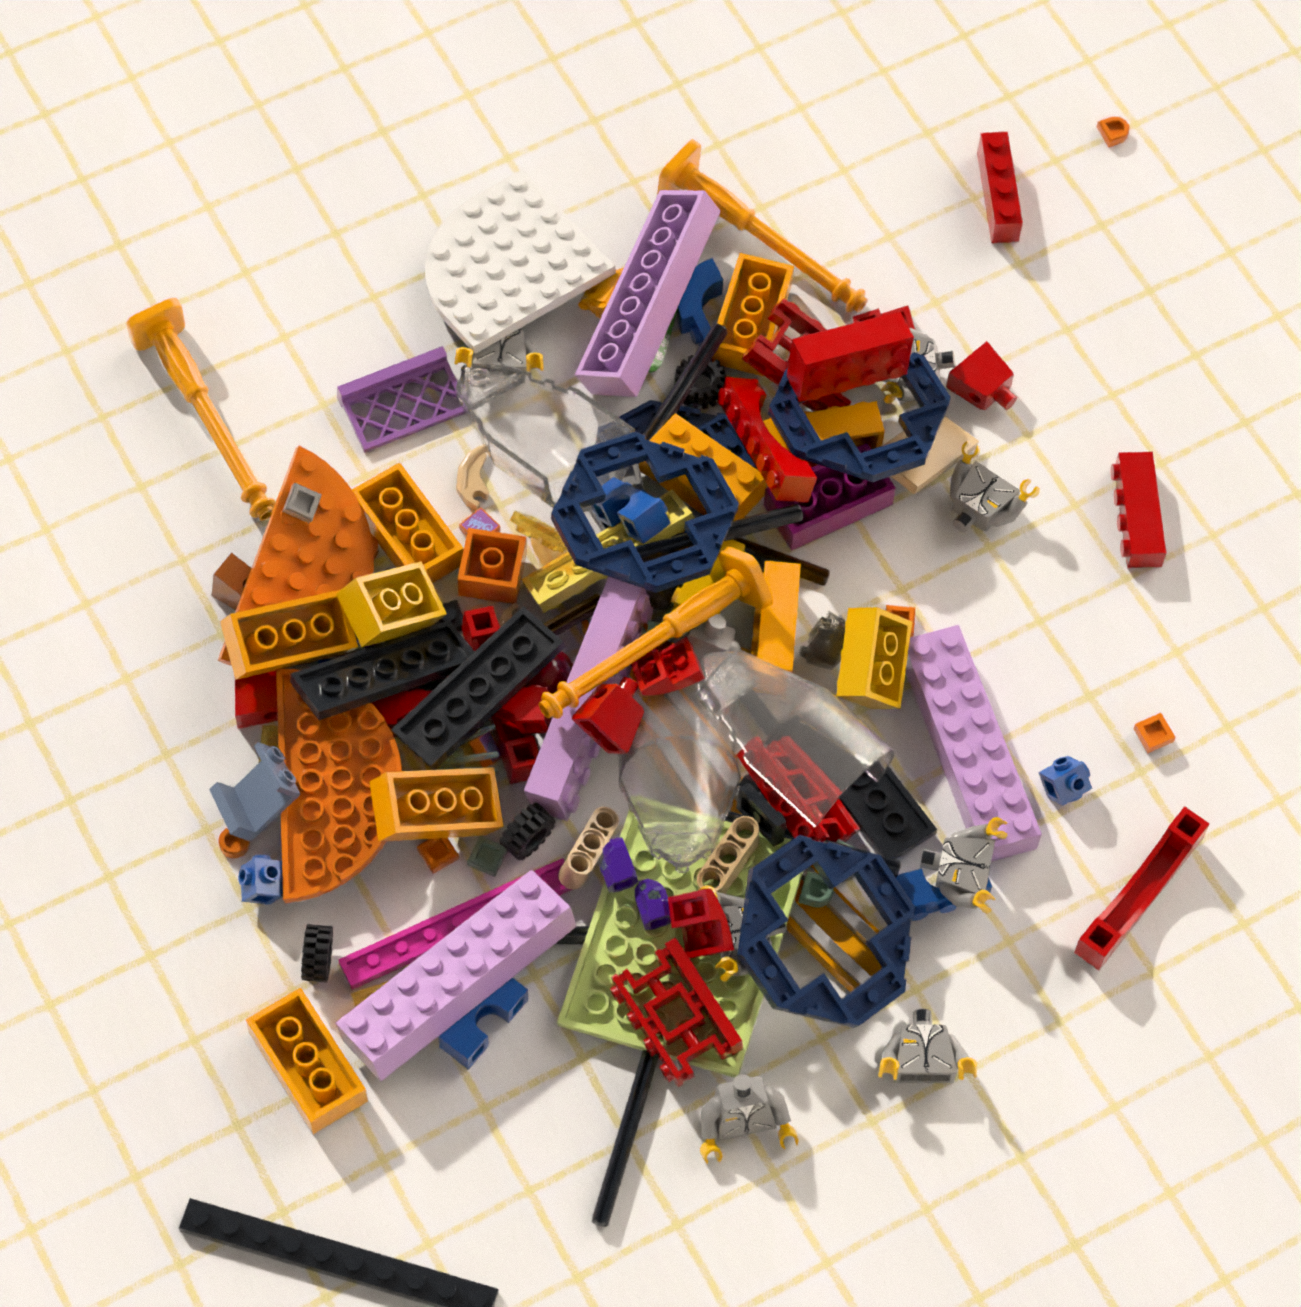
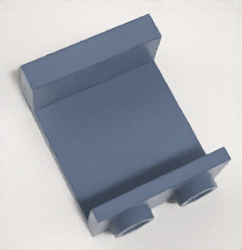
M259 742L254 747L261 762L235 787L216 782L209 789L230 834L248 841L254 840L301 795L295 784L296 778L288 770L284 762V754L275 746L270 747Z

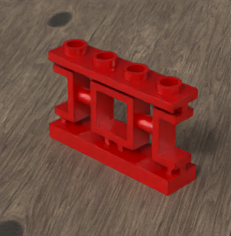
M782 299L775 305L767 318L778 326L771 340L769 341L760 334L754 339L751 347L746 350L741 358L777 386H779L789 363L792 340L784 334L790 326L800 334L799 337L826 330L818 320L810 318L795 303L786 299ZM778 344L789 352L785 360L773 353ZM838 392L822 396L816 400L802 402L804 406L813 412L825 410L832 406H850L852 403L851 400Z
M786 733L781 739L780 737L775 738L768 746H766L761 737H755L737 753L738 759L770 805L784 816L786 828L793 838L802 835L822 843L826 840L837 842L838 839L846 842L860 830L793 733Z
M675 937L665 943V948L654 952L655 958L660 964L658 968L636 981L627 968L619 976L617 974L611 976L613 987L610 988V991L619 1005L624 1002L628 1008L629 1013L626 1016L634 1030L636 1031L639 1028L642 1030L646 1037L642 1041L652 1057L657 1054L663 1063L659 1068L667 1082L674 1081L679 1088L684 1085V1081L694 1078V1072L688 1064L690 1061L711 1048H714L720 1059L723 1060L728 1054L731 1053L733 1056L743 1050V1042ZM668 959L672 961L689 987L690 992H687L681 982L669 990L665 989L660 979L672 973L671 965L667 961ZM625 985H629L634 995L648 986L650 987L655 998L643 1005L648 1015L647 1018L643 1016ZM680 996L693 1015V1018L668 1033L655 1011ZM703 1010L724 1042L722 1045L715 1034L702 1042H699L693 1031L705 1024V1019L700 1011ZM661 1036L667 1046L680 1038L684 1040L689 1049L677 1056V1062L681 1070L678 1071L657 1037Z

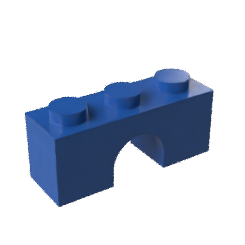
M615 477L602 485L606 493L605 501L591 505L599 521L611 527L622 522L627 535L643 544L671 524L666 514L668 508L660 498H654L648 495L646 491L639 490L629 482H623Z
M922 869L897 876V881L915 906L914 919L911 921L921 920L928 914L938 911L940 913H949L957 908L941 893L940 888L931 885L926 880ZM988 876L986 890L991 892L992 885Z
M512 977L439 1035V1047L469 1070L489 1047L488 1035L477 1027L478 1021L486 1015H497L509 1023L528 1002V989Z

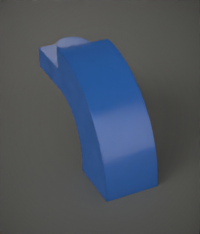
M713 258L705 260L695 267L679 302L677 311L681 335L690 332L693 343L695 345L699 344V346L711 329L702 309L708 301L721 296L723 293L724 279Z

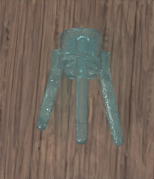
M491 724L477 730L463 744L496 729V725ZM460 748L438 767V770L486 768L463 766H465L466 762L497 758L499 753L487 752L464 756V752ZM494 768L495 774H497V773H498V769H497V768Z

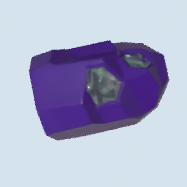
M623 838L610 839L603 848L604 858L600 865V870L609 893L633 887L638 883V877Z
M652 879L639 881L635 888V900L644 929L654 930L671 924L668 896L665 888L660 882Z

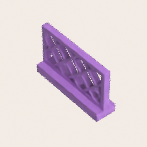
M443 346L337 386V399L341 407L344 408L364 453L470 412V407L447 361V354ZM442 370L445 371L448 378L445 387L429 382L432 374ZM415 382L423 385L419 397L403 392L406 384ZM427 387L442 393L438 404L422 399ZM388 392L397 396L392 408L377 402L380 394ZM447 394L457 398L461 407L450 410L441 405ZM400 398L416 403L411 415L396 410ZM359 402L369 405L370 408L366 418L354 414L351 405ZM419 405L435 410L432 418L423 420L415 417ZM374 407L389 413L385 425L369 420ZM393 415L408 420L404 429L398 431L388 427ZM358 422L363 423V425H362L361 428H360ZM367 425L382 431L379 439L367 443L363 434Z

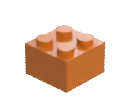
M468 528L457 579L458 596L517 604L527 555L526 536Z

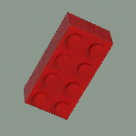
M899 311L793 338L787 378L799 402L810 399L816 400L822 396L837 392L843 393L849 389L864 385L869 386L887 379H896L907 374L914 336Z

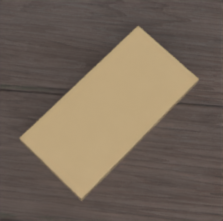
M945 416L925 465L890 477L915 494L956 464L959 459L963 458L964 455L962 454L961 447L964 442L970 441L966 448V452L969 454L976 449L979 441ZM902 431L900 434H898L897 436H895L893 439H891L890 441H888V442H887L886 444H884V445H887V444H890V443H893V442H896V441H899V440H902V439H905V438H908V437H907V435L905 434V432Z

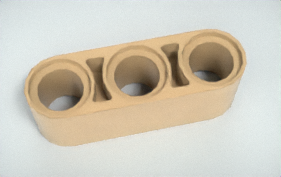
M599 807L593 812L562 865L558 877L561 884L566 888L576 890L584 885L601 856L604 846L609 842L617 828L619 818L611 808Z
M741 816L731 824L699 871L697 876L698 890L704 886L706 881L714 879L720 883L714 888L715 891L726 894L759 844V826L752 817ZM742 830H749L753 835L750 838L743 839L738 836V833ZM725 855H733L736 857V860L733 863L726 864L721 861V858Z

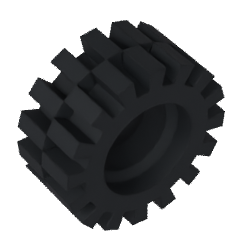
M693 355L688 356V362L683 359L680 362V366H677L674 385ZM711 359L701 376L709 378L711 384L705 388L693 387L684 401L685 406L688 407L690 403H693V408L698 409V405H702V409H708V403L712 407L716 405L718 392L723 387L726 379L724 366L720 367L719 360L716 359L712 362Z
M538 803L529 804L526 809L523 808L520 814L513 818L512 823L506 826L507 829L502 833L500 844L517 860H524L526 856H531L532 852L539 849L538 846L546 841L545 838L552 833L551 830L554 829L556 820Z
M307 924L302 950L301 979L303 981L327 983L332 960L333 927Z

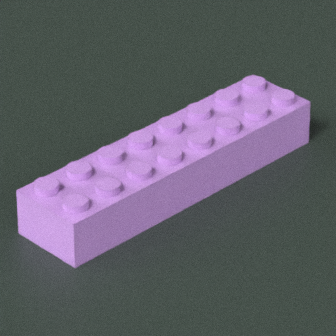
M659 191L575 373V376L591 394L637 397L721 212L706 191Z
M608 576L566 683L569 684L643 635L641 632L644 624H648L653 614V607H651L646 589ZM631 664L601 684L619 685L623 677L629 676L632 668ZM595 688L578 699L579 705L577 708L567 706L563 709V716L560 719L552 718L524 789L530 804L533 805L536 802L551 816L564 821H568L570 814L576 812L580 801L578 793L581 786L587 784L590 776L589 765L592 758H596L600 751V746L571 719Z
M955 625L911 637L906 675L965 828L988 824L995 817L1008 822L1006 825L1003 824L998 828V831H1004L1008 834L1005 839H999L995 836L991 838L995 839L991 862L1037 849L1042 833L960 626Z
M531 869L339 1019L335 1024L343 1042L380 1081H383L576 928L571 907Z

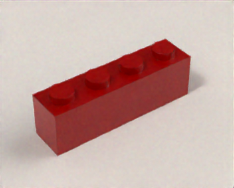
M1008 131L980 133L977 157L991 243L1019 242L1023 220Z
M1153 451L1118 452L1115 464H1111L1110 473L1111 480L1116 481L1117 489L1114 490V504L1119 506L1120 514L1117 516V528L1119 532H1123V540L1120 543L1121 557H1126L1127 568L1162 567L1167 552Z

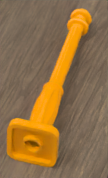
M690 140L664 166L659 175L657 195L660 190L686 189L688 191H706L721 211L719 214L721 218L736 226L738 230H746L827 289L832 294L831 300L833 302L841 300L846 304V312L856 311L859 313L865 307L868 299L865 298L864 289L856 291L850 287L851 280L849 278L841 280L759 220L755 216V211L745 205L733 193L700 172L699 163L702 146L696 140Z
M166 299L131 316L126 325L133 347L138 351H142L155 346L170 378L184 395L185 400L193 404L243 491L241 493V500L251 504L252 507L249 514L251 517L259 518L261 521L269 519L276 501L273 498L266 497V484L258 483L207 395L208 387L205 385L195 361L177 336L185 328L183 309L178 299Z
M730 546L721 550L718 558L725 573L724 578L691 596L672 612L664 615L663 622L574 681L569 684L564 681L559 682L557 685L558 691L553 694L544 692L541 696L542 701L539 703V708L543 715L548 719L551 717L560 719L563 716V709L567 706L577 708L580 697L672 637L680 638L684 633L706 622L736 599L762 610L772 605L773 598L757 560L752 555Z

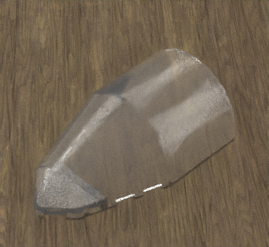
M490 363V368H469L467 364L461 368L460 380L457 381L456 385L457 399L492 463L551 508L558 502L562 488L570 471L572 472L581 449L635 432L632 426L577 388L570 386L566 390L555 386V381L546 379L543 382L532 378L529 372L502 363ZM628 467L598 476L597 479L601 486L613 477L622 481ZM588 506L582 508V510L586 512L592 510V507Z
M740 649L707 653L699 661L705 679L698 682L699 692L718 720L723 719L730 729L728 736L732 742L738 741L744 750L743 758L746 763L814 827L820 823L839 797L864 772L877 782L894 759L896 751L829 689Z
M703 673L705 679L686 688L665 694L643 696L638 687L633 698L643 707L644 714L630 750L627 754H618L619 788L626 796L631 813H634L639 831L650 854L658 860L661 858L674 865L679 873L688 872L689 866L701 858L707 859L712 854L724 828L727 814L733 806V799L736 792L739 791L740 786L738 784L741 782V764L737 757V753L740 752L738 709L735 697L722 681Z

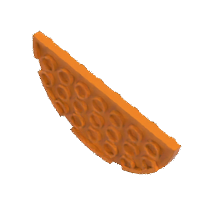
M300 445L295 448L236 612L341 590L355 578L373 574L374 550L371 531L364 510L359 504L356 495L333 467ZM294 483L322 494L313 521L310 523L282 512L291 486ZM224 641L217 661L232 666Z
M276 669L279 750L284 754V762L288 770L296 778L295 784L301 794L281 813L284 903L299 902L328 893L347 883L372 862L386 841H378L369 781L386 772L403 771L395 738L384 717L372 703L318 720L290 683V673L299 671L298 669Z

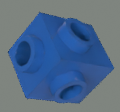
M1070 756L1057 758L1053 761L1052 765L1038 772L1047 798L1062 806L1079 800L1084 793L1093 789L1089 780L1091 774L1087 765Z
M256 855L241 866L238 881L241 885L242 902L270 905L283 897L281 860H273L269 855Z

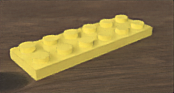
M673 489L658 497L668 508L666 514L671 524L644 544L670 538L675 534L684 532L685 521L695 518ZM622 522L596 534L604 549L632 540L635 547L643 545V543L627 535ZM566 552L521 580L540 609L545 613L548 610L559 607L563 601L575 594L584 592L590 585L608 576L575 565L569 552Z

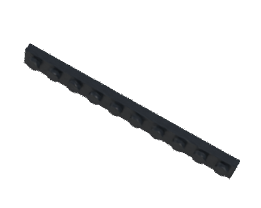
M189 1198L179 1225V1231L433 1307H494L499 1293V1289L192 1198Z

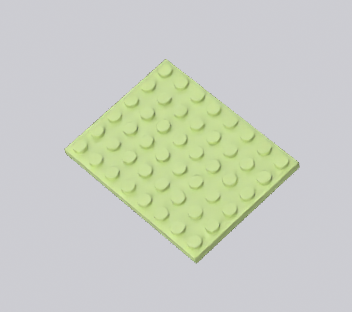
M634 796L620 837L623 838L638 882L645 879L660 882L665 888L667 896L671 897L698 891V873L732 823ZM742 830L738 833V836L743 839L750 838L753 835L749 830ZM759 832L757 848L726 894L745 899L749 869L790 842L791 839L784 838L783 843L773 847ZM725 855L721 858V861L726 864L733 863L736 860V857L733 855ZM803 872L771 893L788 919ZM710 879L704 883V886L709 885L716 888L720 883L717 880ZM604 882L557 1024L560 1027L643 1051L647 1050L642 1041L646 1037L640 1028L635 1031L626 1016L629 1010L624 1002L619 1005L610 991V988L613 987L611 976L615 974L619 976L623 970L628 968L636 981L658 968L660 964L656 960L654 952L665 948V943L675 937L685 951L682 928L672 929L671 924L654 930H645L635 900L637 884L620 892L609 893ZM652 890L648 893V898L658 899L661 898L659 891ZM784 933L770 936L772 947L777 954ZM720 953L689 958L741 1037L743 1050L733 1056L730 1053L725 1059L721 1060L714 1048H711L688 1064L735 1078L740 1074L764 995L750 975H732L729 980L722 981L720 977L724 974L725 969L715 968L722 959ZM668 959L667 961L671 965L672 973L660 979L666 990H669L681 982L687 992H690L689 987L672 961ZM625 985L641 1013L647 1018L648 1015L643 1005L655 998L654 993L648 986L634 995L629 985ZM680 996L655 1011L668 1033L693 1018V1015ZM703 1010L700 1011L705 1019V1024L693 1031L699 1042H702L715 1034L722 1045L724 1042ZM661 1036L657 1037L673 1060L677 1061V1056L689 1049L682 1038L667 1046Z

